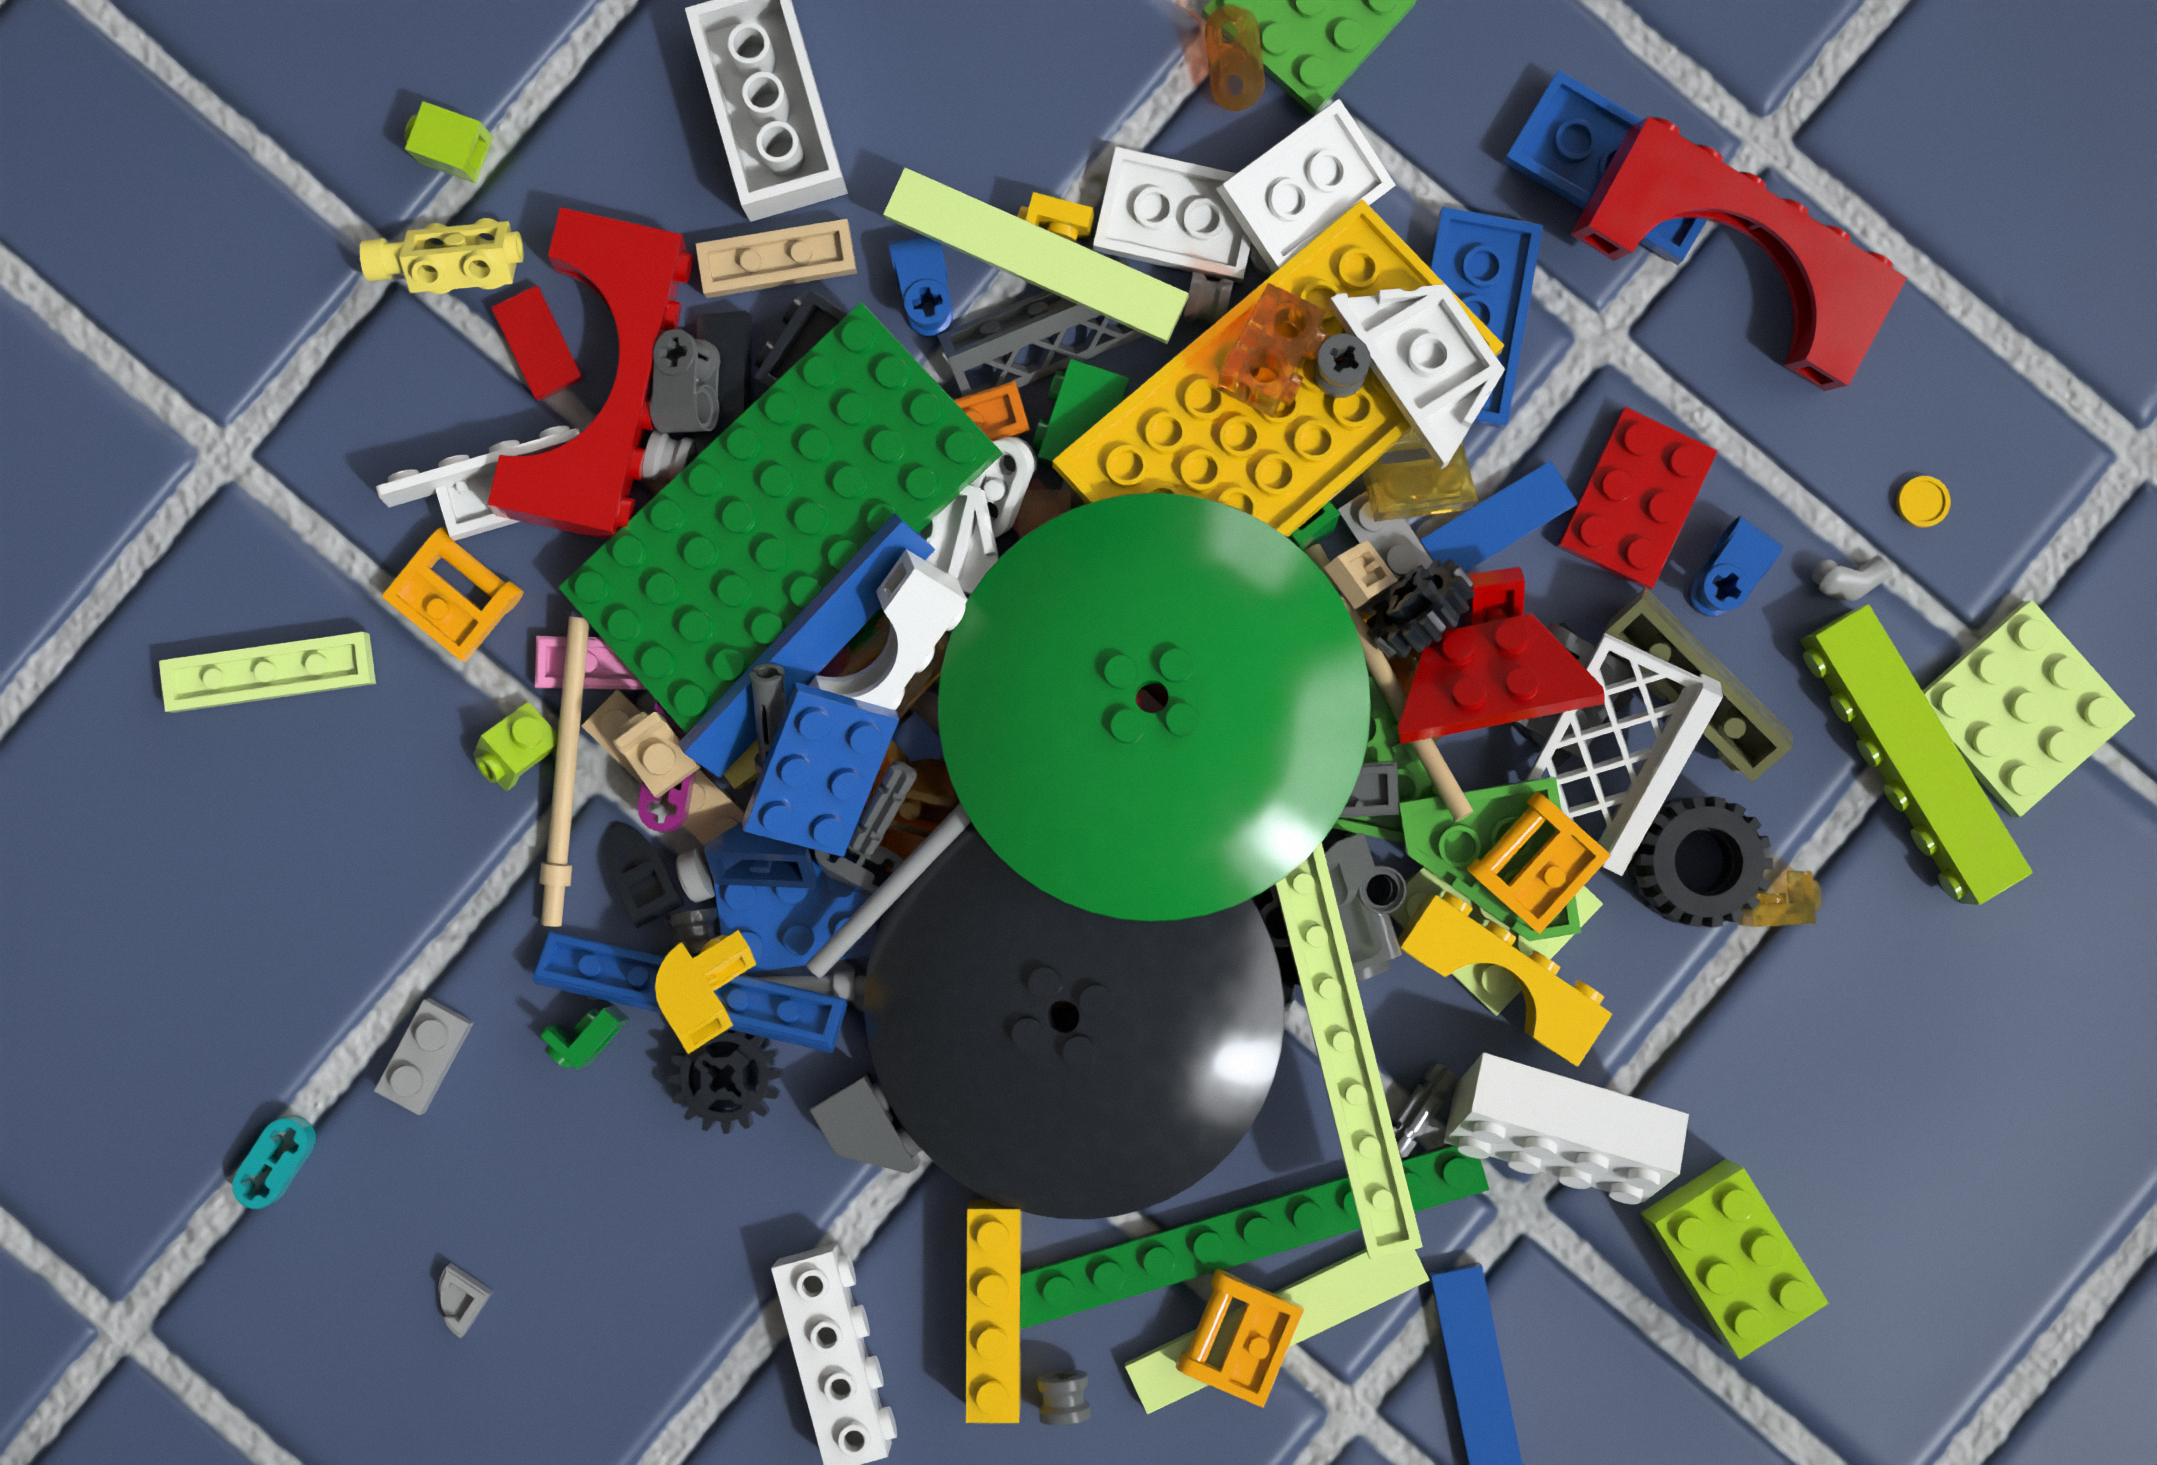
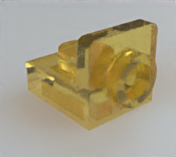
M1802 870L1787 871L1788 902H1786L1785 892L1757 893L1755 897L1761 902L1753 910L1744 909L1742 911L1744 917L1738 920V924L1750 927L1816 924L1815 912L1821 908V890L1818 882L1813 880L1812 872Z

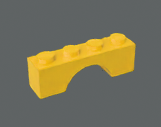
M1446 891L1442 898L1428 893L1398 937L1400 949L1443 977L1448 976L1461 967L1475 963H1490L1502 967L1516 980L1524 995L1526 1003L1524 1033L1565 1061L1578 1067L1613 1015L1600 1006L1604 996L1578 979L1572 987L1557 977L1556 974L1561 967L1541 953L1533 950L1528 957L1514 948L1512 945L1517 938L1493 921H1489L1487 926L1483 927L1468 917L1473 908L1450 892Z
M970 1199L967 1208L966 1423H1019L1021 1409L1020 1278L1022 1211L1006 1207L990 1199Z

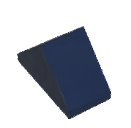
M742 822L706 843L704 853L715 884L816 888L817 877L807 847L744 832Z

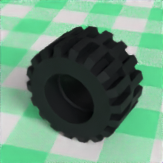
M1693 796L1666 801V805L1659 809L1634 854V864H1628L1627 866L1629 876H1636L1638 884L1634 885L1633 888L1637 896L1645 897L1648 901L1645 906L1654 913L1664 915L1663 919L1695 927L1705 926L1711 928L1723 926L1725 921L1736 922L1744 917L1742 914L1744 909L1753 910L1761 902L1755 895L1758 891H1767L1771 882L1764 879L1763 875L1765 869L1773 870V858H1765L1764 849L1771 847L1768 836H1759L1757 829L1762 825L1756 817H1746L1744 815L1746 808L1737 803H1727L1725 798L1716 796ZM1695 830H1702L1710 834L1719 844L1723 855V867L1719 878L1710 888L1703 892H1693L1686 888L1680 881L1675 869V853L1680 842L1685 836Z

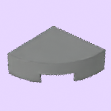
M452 1263L445 1267L438 1285L440 1303L445 1316L444 1320L449 1329L461 1339L494 1292Z

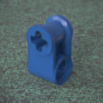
M923 235L888 242L898 288H901L904 307L911 328L918 335L926 338H935L937 335L946 332L953 321V309L946 281L948 274L941 243ZM933 301L935 315L925 317L923 311L924 302Z
M1738 516L1722 533L1712 550V554L1689 587V600L1692 607L1698 613L1712 617L1740 607L1747 600L1759 580L1775 563L1781 554L1783 545L1744 517ZM1718 581L1723 585L1720 594L1725 597L1721 600L1715 597L1718 588L1713 583Z

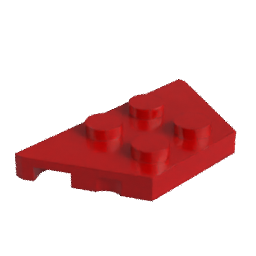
M1532 613L1447 630L1441 633L1442 639L1439 642L1432 640L1430 646L1422 651L1398 725L1401 744L1602 705L1605 704V693L1603 686Z

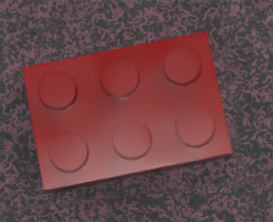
M1625 406L1621 409L1577 501L1578 504L1575 505L1556 547L1643 589L1645 587L1648 590L1653 589L1718 450Z

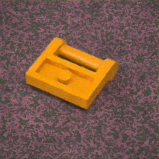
M440 527L428 538L381 597L457 659L467 662L504 615L517 605L524 591L512 581L505 583L459 546L456 540L453 541L449 537L447 528ZM443 558L492 598L483 610L431 569L439 559Z
M1536 791L1526 802L1529 808L1481 861L1475 858L1466 870L1540 935L1608 860L1611 854L1539 791ZM1546 820L1557 831L1507 885L1497 874Z
M1216 1269L1210 1285L1213 1287L1211 1296L1187 1352H1181L1175 1368L1189 1377L1264 1408L1303 1314V1306L1245 1282L1231 1273ZM1232 1297L1246 1302V1305L1219 1368L1208 1363L1206 1360Z

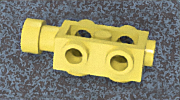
M490 218L479 219L475 224L450 227L440 223H431L426 225L424 229L407 230L404 242L387 243L386 239L381 238L362 240L360 243V262L366 280L368 282L391 280L393 274L404 273L410 293L428 291L432 294H443L453 289L470 287L495 289L504 284H512L516 265L523 262L524 257L520 233L518 231H511L509 221L497 222ZM487 233L492 235L495 239L485 240L481 238L479 234ZM437 238L440 239L444 244L435 245L431 243L429 239Z

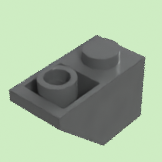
M869 1072L819 1101L810 1109L837 1156L907 1174L917 1169L921 1162L917 1153L921 1152L922 1149L915 1143L906 1129L900 1126L891 1111L892 1107L884 1094L879 1080L874 1082Z

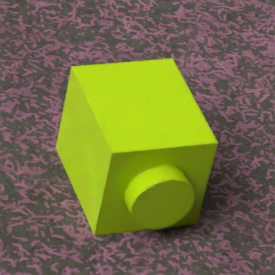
M422 101L418 115H412L407 123L404 135L405 150L419 164L476 184L493 136L480 121Z

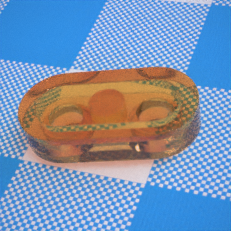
M1227 5L1220 7L1209 16L1205 25V43L1211 92L1215 101L1222 108L1229 111H1242L1256 105L1262 98L1265 89L1259 25L1254 14L1243 6ZM1227 22L1233 23L1237 29V36L1231 43L1227 42L1222 36L1223 26ZM1233 75L1240 77L1243 82V89L1239 95H1234L1228 88L1229 79Z

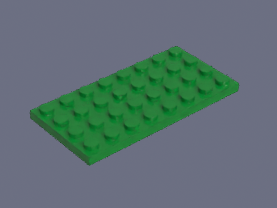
M860 302L628 522V527H622L615 536H612L558 588L687 734L894 513L919 533L1003 453L872 312Z

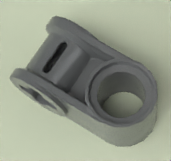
M668 330L658 338L653 351V394L650 402L652 422L661 433L711 431L716 427L719 418L718 380L721 363L720 354L717 348L706 340H694L693 336L683 330ZM667 354L677 358V362L668 359ZM698 354L705 356L707 361L698 358Z

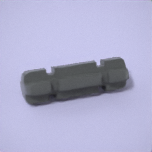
M902 761L892 762L854 830L849 843L853 849L859 850L863 855L874 853L903 803L906 794L917 778V772L913 767L907 766Z
M1432 1063L1423 1076L1427 1081L1423 1087L1420 1084L1417 1085L1396 1117L1399 1123L1396 1127L1393 1126L1401 1158L1408 1157L1417 1143L1413 1140L1417 1133L1422 1136L1444 1103L1441 1097L1444 1093L1449 1095L1458 1082L1459 1077L1442 1063Z

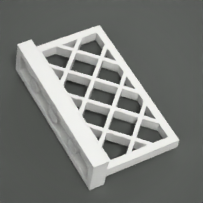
M1604 633L1585 669L1603 686L1605 707L1611 722L1581 731L1575 714L1577 709L1561 712L1525 781L1541 778L1547 767L1550 777H1556L1561 811L1572 821H1574L1573 817L1601 809L1607 827L1597 843L1611 854L1603 864V867L1622 876L1721 702L1723 695L1719 681L1702 673L1698 677ZM1611 651L1630 660L1636 677L1606 686L1600 667L1608 652ZM1639 665L1648 668L1653 672H1649L1642 675ZM1663 678H1669L1685 686L1676 702L1654 709L1646 684ZM1639 686L1647 711L1617 720L1609 695ZM1669 715L1661 728L1657 718ZM1651 720L1656 734L1654 743L1649 748L1629 753L1621 729ZM1571 722L1574 733L1563 736ZM1614 731L1622 756L1593 764L1585 740ZM1578 742L1586 767L1557 775L1551 758L1555 750ZM1643 760L1636 773L1633 763ZM1626 765L1631 779V784L1627 791L1605 797L1597 773ZM1590 776L1598 800L1569 808L1561 784ZM1619 804L1613 816H1611L1608 807Z

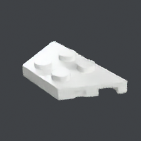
M1446 284L1422 286L1415 291H1404L1400 288L1379 290L1378 295L1348 298L1347 293L1333 296L1329 302L1330 309L1347 334L1360 338L1367 345L1370 352L1371 369L1440 470L1449 464L1505 370Z
M968 485L959 493L960 495L919 532L935 548V551L925 561L958 580L965 595H971L986 572L999 559L985 492L980 487Z

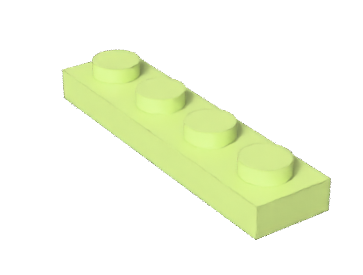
M366 632L159 661L165 712L171 713L376 684L370 633Z

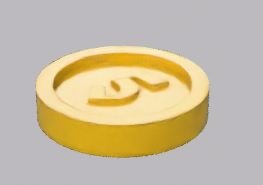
M1919 476L1907 481L1902 485L1896 497V507L1900 517L1907 524L1917 528H1926L1941 522L1948 514L1951 504L1950 494L1946 486L1940 480L1931 476Z

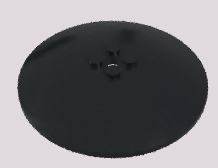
M972 822L885 911L875 935L867 965L864 1002L868 1046L876 1075L900 1123L915 1143L934 1163L955 1180L983 1197L1006 1207L1020 1209V1211L1033 1215L1058 1219L1085 1220L1116 1217L1159 1204L1190 1188L1213 1171L1234 1150L1248 1132L1270 1090L1282 1050L1285 1026V994L1281 967L1272 936L1253 898L1234 907L1206 916L1177 921L1146 922L1123 920L1094 914L1069 905L1043 892L1021 877L993 851L978 833ZM1065 1000L1076 1006L1079 1012V1022L1076 1027L1063 1029L1053 1022L1051 1008L1055 1002Z

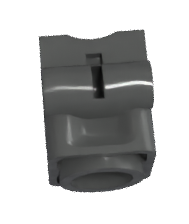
M1350 832L1326 840L1322 846L1356 982H1360L1392 968L1390 960L1402 955L1389 913L1399 909L1403 904L1407 888L1402 875L1395 869L1374 864L1364 833L1356 834ZM1380 875L1386 884L1385 894L1376 902H1371L1367 896V884L1372 877ZM1275 885L1264 891L1265 897L1256 903L1264 920L1271 910L1280 907ZM1285 928L1282 932L1271 934L1276 947L1284 948L1285 954L1295 972L1297 984L1300 986Z

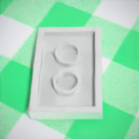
M1338 99L1222 183L1216 190L1274 274L1361 199L1370 205L1393 188L1395 183L1341 100Z
M1115 147L1094 239L1093 251L1192 273L1199 272L1214 278L1231 279L1242 284L1251 240L1216 190L1218 186L1236 173Z

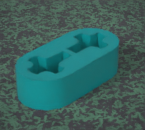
M286 1116L271 1122L264 1129L232 1181V1191L236 1200L242 1206L250 1209H261L278 1201L284 1195L311 1154L316 1143V1133L313 1126L305 1118ZM294 1129L296 1134L293 1140L299 1147L285 1151L279 1158L276 1154L284 1142L283 1138L278 1135L279 1132L283 1133ZM268 1166L271 1167L272 1171L264 1183L270 1191L255 1195L252 1192L255 1188V1182L250 1179V1176L259 1175L266 1171Z

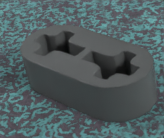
M849 844L848 853L852 858L858 860L856 864L842 857L836 863H832L830 853L815 850L816 860L822 872L868 898L879 887L875 886L874 874L865 869L867 865L879 872H883L887 866L893 867L892 871L894 872L904 862L896 853L881 845H878L873 854L863 855Z

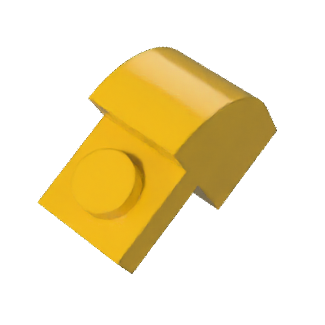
M739 930L729 936L721 935L710 940L701 949V954L694 958L691 957L681 942L669 952L658 970L655 984L658 1005L687 1054L733 1026L724 1006L714 991L756 965L750 947Z

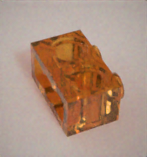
M1268 282L1220 371L1217 390L1272 418L1275 416L1281 402L1290 406L1304 380L1303 376L1297 374L1304 359L1307 358L1314 361L1328 335V332L1321 329L1326 310ZM1285 323L1291 324L1300 331V335L1294 338H1286L1278 334L1275 327ZM1260 367L1268 368L1275 373L1277 379L1269 383H1262L1254 379L1250 372Z

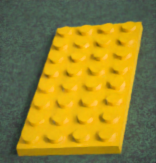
M1361 199L1052 460L1053 468L1086 504L1128 494L1166 493L1188 495L1212 500L1239 509L1265 522L1288 538L1412 430V427L1370 366L1362 387L1354 395L1346 398H1334L1326 395L1318 388L1314 380V366L1321 345L1329 337L1337 334H1347L1329 307L1330 299L1337 294L1347 293L1348 298L1378 295L1379 290L1400 288L1404 291H1415L1422 286L1444 285L1445 283ZM1449 288L1497 357L1505 345ZM1343 357V358L1334 359V362H1336V361H1342V360L1344 359V357Z

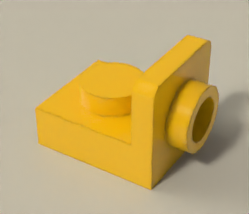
M1035 192L1032 194L1029 207L1021 206L1017 215L1020 219L1045 228L1047 231L1072 242H1076L1077 237L1090 240L1095 222L1093 207Z

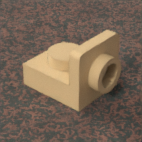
M1368 539L1337 556L1324 567L1333 579L1336 590L1349 601L1354 610L1368 605L1386 591L1388 587H1391L1398 581Z
M641 712L633 716L619 728L622 735L613 741L617 750L625 755L656 798L661 797L701 768L696 761L682 752L678 745L681 741L667 720L658 712H653L649 716L646 712Z

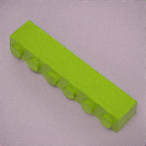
M1867 604L1850 609L1800 639L1806 650L1803 652V658L1807 667L1817 678H1823L1833 694L1830 696V703L1834 711L1845 723L1850 722L1860 738L1857 741L1859 752L1870 766H1877L1887 782L1884 785L1887 798L1897 810L1904 811L1914 827L1911 830V836L1918 848L1925 855H1931L1941 871L1938 874V880L1948 896L1955 901L1959 900L1961 904L1981 905L2033 874L2032 869L1870 605Z

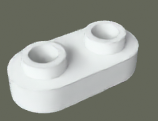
M1010 437L1001 438L993 442L1003 455L970 484L971 486L980 487L985 492L987 503L992 502L998 508V517L993 518L990 516L994 538L1006 533L1013 526L1034 471V459L1029 448L1020 440ZM1005 455H1009L1014 459L1016 464L1014 472L1007 470L1004 466L1003 460Z

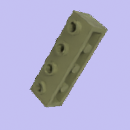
M1646 587L1608 621L1604 633L1698 677L1702 673L1721 683L1723 698L1702 735L1704 734L1718 748L1716 750L1718 757L1734 773L1738 774L1741 771L1753 783L1793 748V733ZM1614 653L1624 663H1628L1630 661ZM1639 665L1641 672L1643 674L1653 672L1652 670ZM1663 678L1646 684L1657 697L1662 700L1668 698L1672 703L1677 701L1685 687L1669 678Z

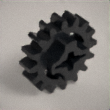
M1435 559L1428 569H1425L1421 564L1416 569L1411 570L1408 576H1401L1397 585L1388 587L1382 594L1381 602L1372 607L1376 615L1369 618L1366 622L1370 627L1367 634L1378 648L1390 658L1396 653L1400 658H1405L1412 648L1420 653L1424 648L1430 646L1432 640L1439 642L1442 639L1441 633L1445 630L1453 629L1458 625L1459 614L1467 612L1470 608L1465 601L1475 596V592L1471 588L1474 583L1460 565H1456L1452 559H1448L1445 563Z
M727 1029L689 1054H673L670 1061L681 1067L680 1072L667 1077L668 1083L680 1084L681 1091L672 1098L673 1103L687 1101L690 1107L686 1111L684 1118L688 1121L700 1114L704 1117L702 1130L708 1131L716 1121L721 1122L723 1134H729L733 1130L735 1120L737 1119L744 1129L750 1128L753 1125L751 1112L754 1111L762 1117L766 1116L770 1108L764 1101V1098L776 1099L780 1095L781 1091L771 1085V1080L781 1077L784 1074L783 1069L771 1067L770 1060L779 1054L778 1049L774 1048L765 1051L761 1046L766 1039L765 1037L754 1036L752 1038L747 1033ZM728 1041L740 1046L734 1052L721 1053L709 1044ZM754 1059L759 1069V1085L757 1089V1085L750 1079V1063ZM730 1065L735 1070L731 1077L735 1084L729 1082L725 1086H721L716 1081L721 1074L716 1066L723 1069ZM693 1066L701 1072V1088L696 1091L693 1083ZM731 1099L736 1105L740 1104L742 1107L723 1110L712 1105L717 1100Z

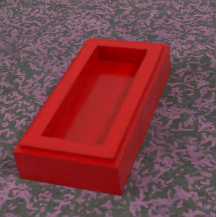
M538 285L491 307L536 400L546 399L585 380L542 289Z

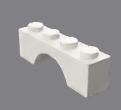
M907 549L876 591L883 611L890 621L889 637L881 654L872 664L855 674L843 677L816 675L809 686L896 710L903 699L904 687L914 673L922 672L929 665L938 640L946 630L950 631L958 625L964 615L965 603L967 602V598L958 580Z

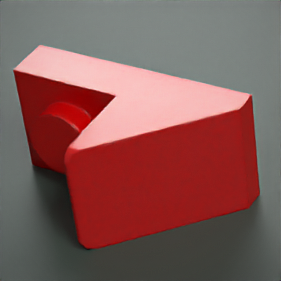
M1521 567L1468 574L1474 583L1471 588L1475 592V596L1465 601L1470 608L1467 612L1463 613L1464 627L1524 615L1525 578Z

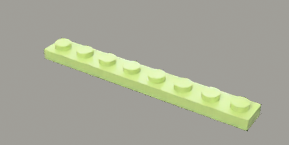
M1321 842L1302 864L1283 880L1276 883L1275 887L1367 1255L1370 1260L1422 1248L1423 1246Z

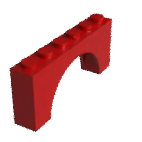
M1648 116L1631 126L1571 235L1612 261H1615L1633 253L1646 234L1664 221L1680 218H1697L1718 222L1737 230L1755 242L1769 256L1779 270L1788 289L1793 308L1794 327L1791 347L1783 366L1824 391L1849 386L1907 277L1892 268L1893 263L1887 257L1876 252H1865L1851 243L1850 235L1844 230L1831 225H1822L1808 216V209L1801 203L1792 199H1781L1765 189V182L1758 176L1748 172H1738L1722 162L1723 156L1715 149L1705 145H1695L1679 135V128L1672 122L1663 118Z
M560 207L548 253L549 260L556 273L569 276L589 287L602 299L613 314L619 335L617 375L610 395L600 413L574 439L558 448L537 455H499L487 505L499 517L609 540L622 527H628L629 520L634 516L635 499L629 498L633 478L641 480L643 476V461L646 449H642L641 444L645 429L653 430L654 428L650 415L654 376L653 351L655 343L663 333L678 328L681 302L675 300L679 283L687 284L689 281L693 255L687 253L683 235L680 233Z

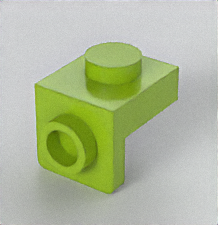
M528 701L481 735L473 753L476 758V766L491 783L497 782L505 791H508L516 785L520 775L557 749L558 734Z

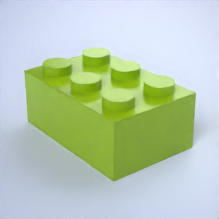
M1728 1159L1718 1163L1640 1213L1722 1346L1739 1360L1829 1304L1744 1167Z

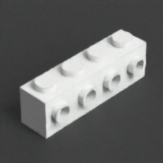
M837 1242L779 1258L771 1270L824 1465H861L888 1457L892 1444L891 1439L897 1438V1428L891 1407L882 1408L877 1388L884 1385L882 1371L877 1356L869 1357L863 1337L870 1336L869 1323L863 1305L855 1306L850 1286L856 1285V1276L850 1255L841 1256Z

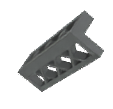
M1126 258L1117 261L1131 267ZM1044 291L937 335L952 369L961 395L965 397L1013 381L1016 382L1018 388L1056 373L1057 370L1060 371L1068 368L1070 359L1082 362L1143 337L1145 334L1127 326L1118 328L1108 324L1109 318L1049 291ZM1078 324L1092 328L1085 342L1080 345L1070 347L1060 343L1068 328ZM1034 344L1044 348L1038 362L1025 367L1013 362L1019 349ZM983 363L997 368L990 382L973 389L970 388L964 371Z

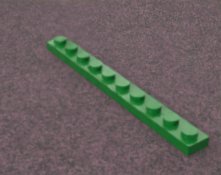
M1446 1144L1401 1158L1414 1212L1490 1190L1481 1159L1472 1158L1460 1153L1457 1146ZM1348 1175L1335 1177L1021 1271L1020 1330L1213 1273L1216 1269L1223 1270L1360 1229Z

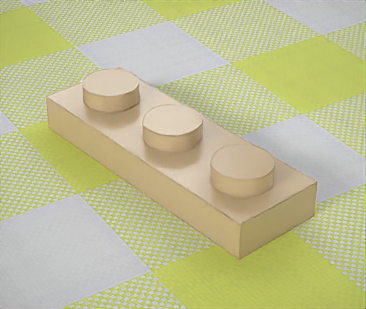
M848 219L696 243L703 293L706 298L857 274Z

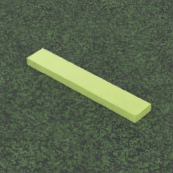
M904 168L883 214L889 221L1165 344L1168 343L1189 297V294L1185 291L908 168Z
M1365 1248L1273 1293L1302 1305L1304 1309L1289 1345L1290 1347L1429 1281V1278L1415 1249L1370 1260ZM1245 1306L1225 1315L1206 1360L1208 1363L1220 1368ZM1196 1329L1125 1362V1368L1147 1414L1208 1386V1384L1189 1377L1175 1368L1181 1352L1188 1351Z

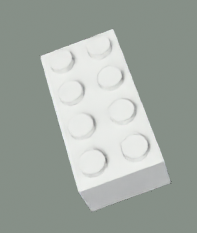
M711 0L685 8L741 206L750 222L848 194L792 0Z
M1483 1052L1455 1085L1444 1143L1457 1146L1460 1153L1472 1158L1485 1159L1489 1156L1509 1162V1167L1518 1172L1527 1174L1544 1172L1559 1177V1181L1568 1187L1577 1189L1593 1187L1610 1192L1609 1196L1618 1202L1639 1204L1641 1202L1644 1203L1680 1175L1689 1114Z

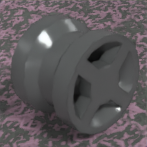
M1193 272L1183 322L1194 324L1197 321L1208 322L1210 326L1215 324L1227 313L1234 280L1223 278L1215 282L1207 280L1203 273Z
M1337 334L1329 337L1321 345L1314 366V380L1318 388L1326 395L1334 398H1346L1354 395L1362 387L1371 364L1367 345L1360 338L1351 334ZM1343 357H1344V359H1343L1342 361H1336V362H1334V359H1338V358H1343Z
M1058 1370L1036 1377L1037 1390L1043 1394V1405L1039 1408L1041 1423L1067 1425L1080 1423L1091 1418L1090 1404L1084 1399V1390L1088 1387L1087 1372L1081 1370Z

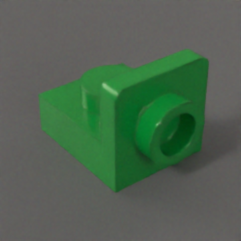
M615 1005L603 1008L600 1012L593 1008L574 1028L573 1032L579 1036L576 1040L558 1024L546 1027L539 1036L548 1044L545 1051L555 1062L566 1069L573 1066L578 1070L589 1066L630 1018Z

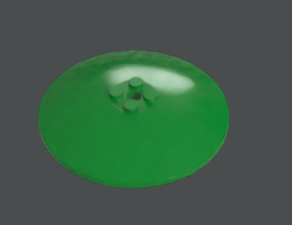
M1145 493L1102 499L1065 512L1025 535L997 560L969 596L965 604L964 615L953 629L949 639L940 674L938 718L943 756L955 792L978 833L993 851L1015 872L1043 892L1091 913L1123 920L1157 922L1206 916L1245 902L1283 880L1320 845L1342 814L1358 779L1369 736L1371 703L1369 676L1364 651L1355 625L1341 597L1326 575L1290 539L1265 522L1239 509L1212 500L1188 495ZM1157 684L1166 690L1168 702L1161 711L1147 713L1139 708L1136 703V695L1143 686Z

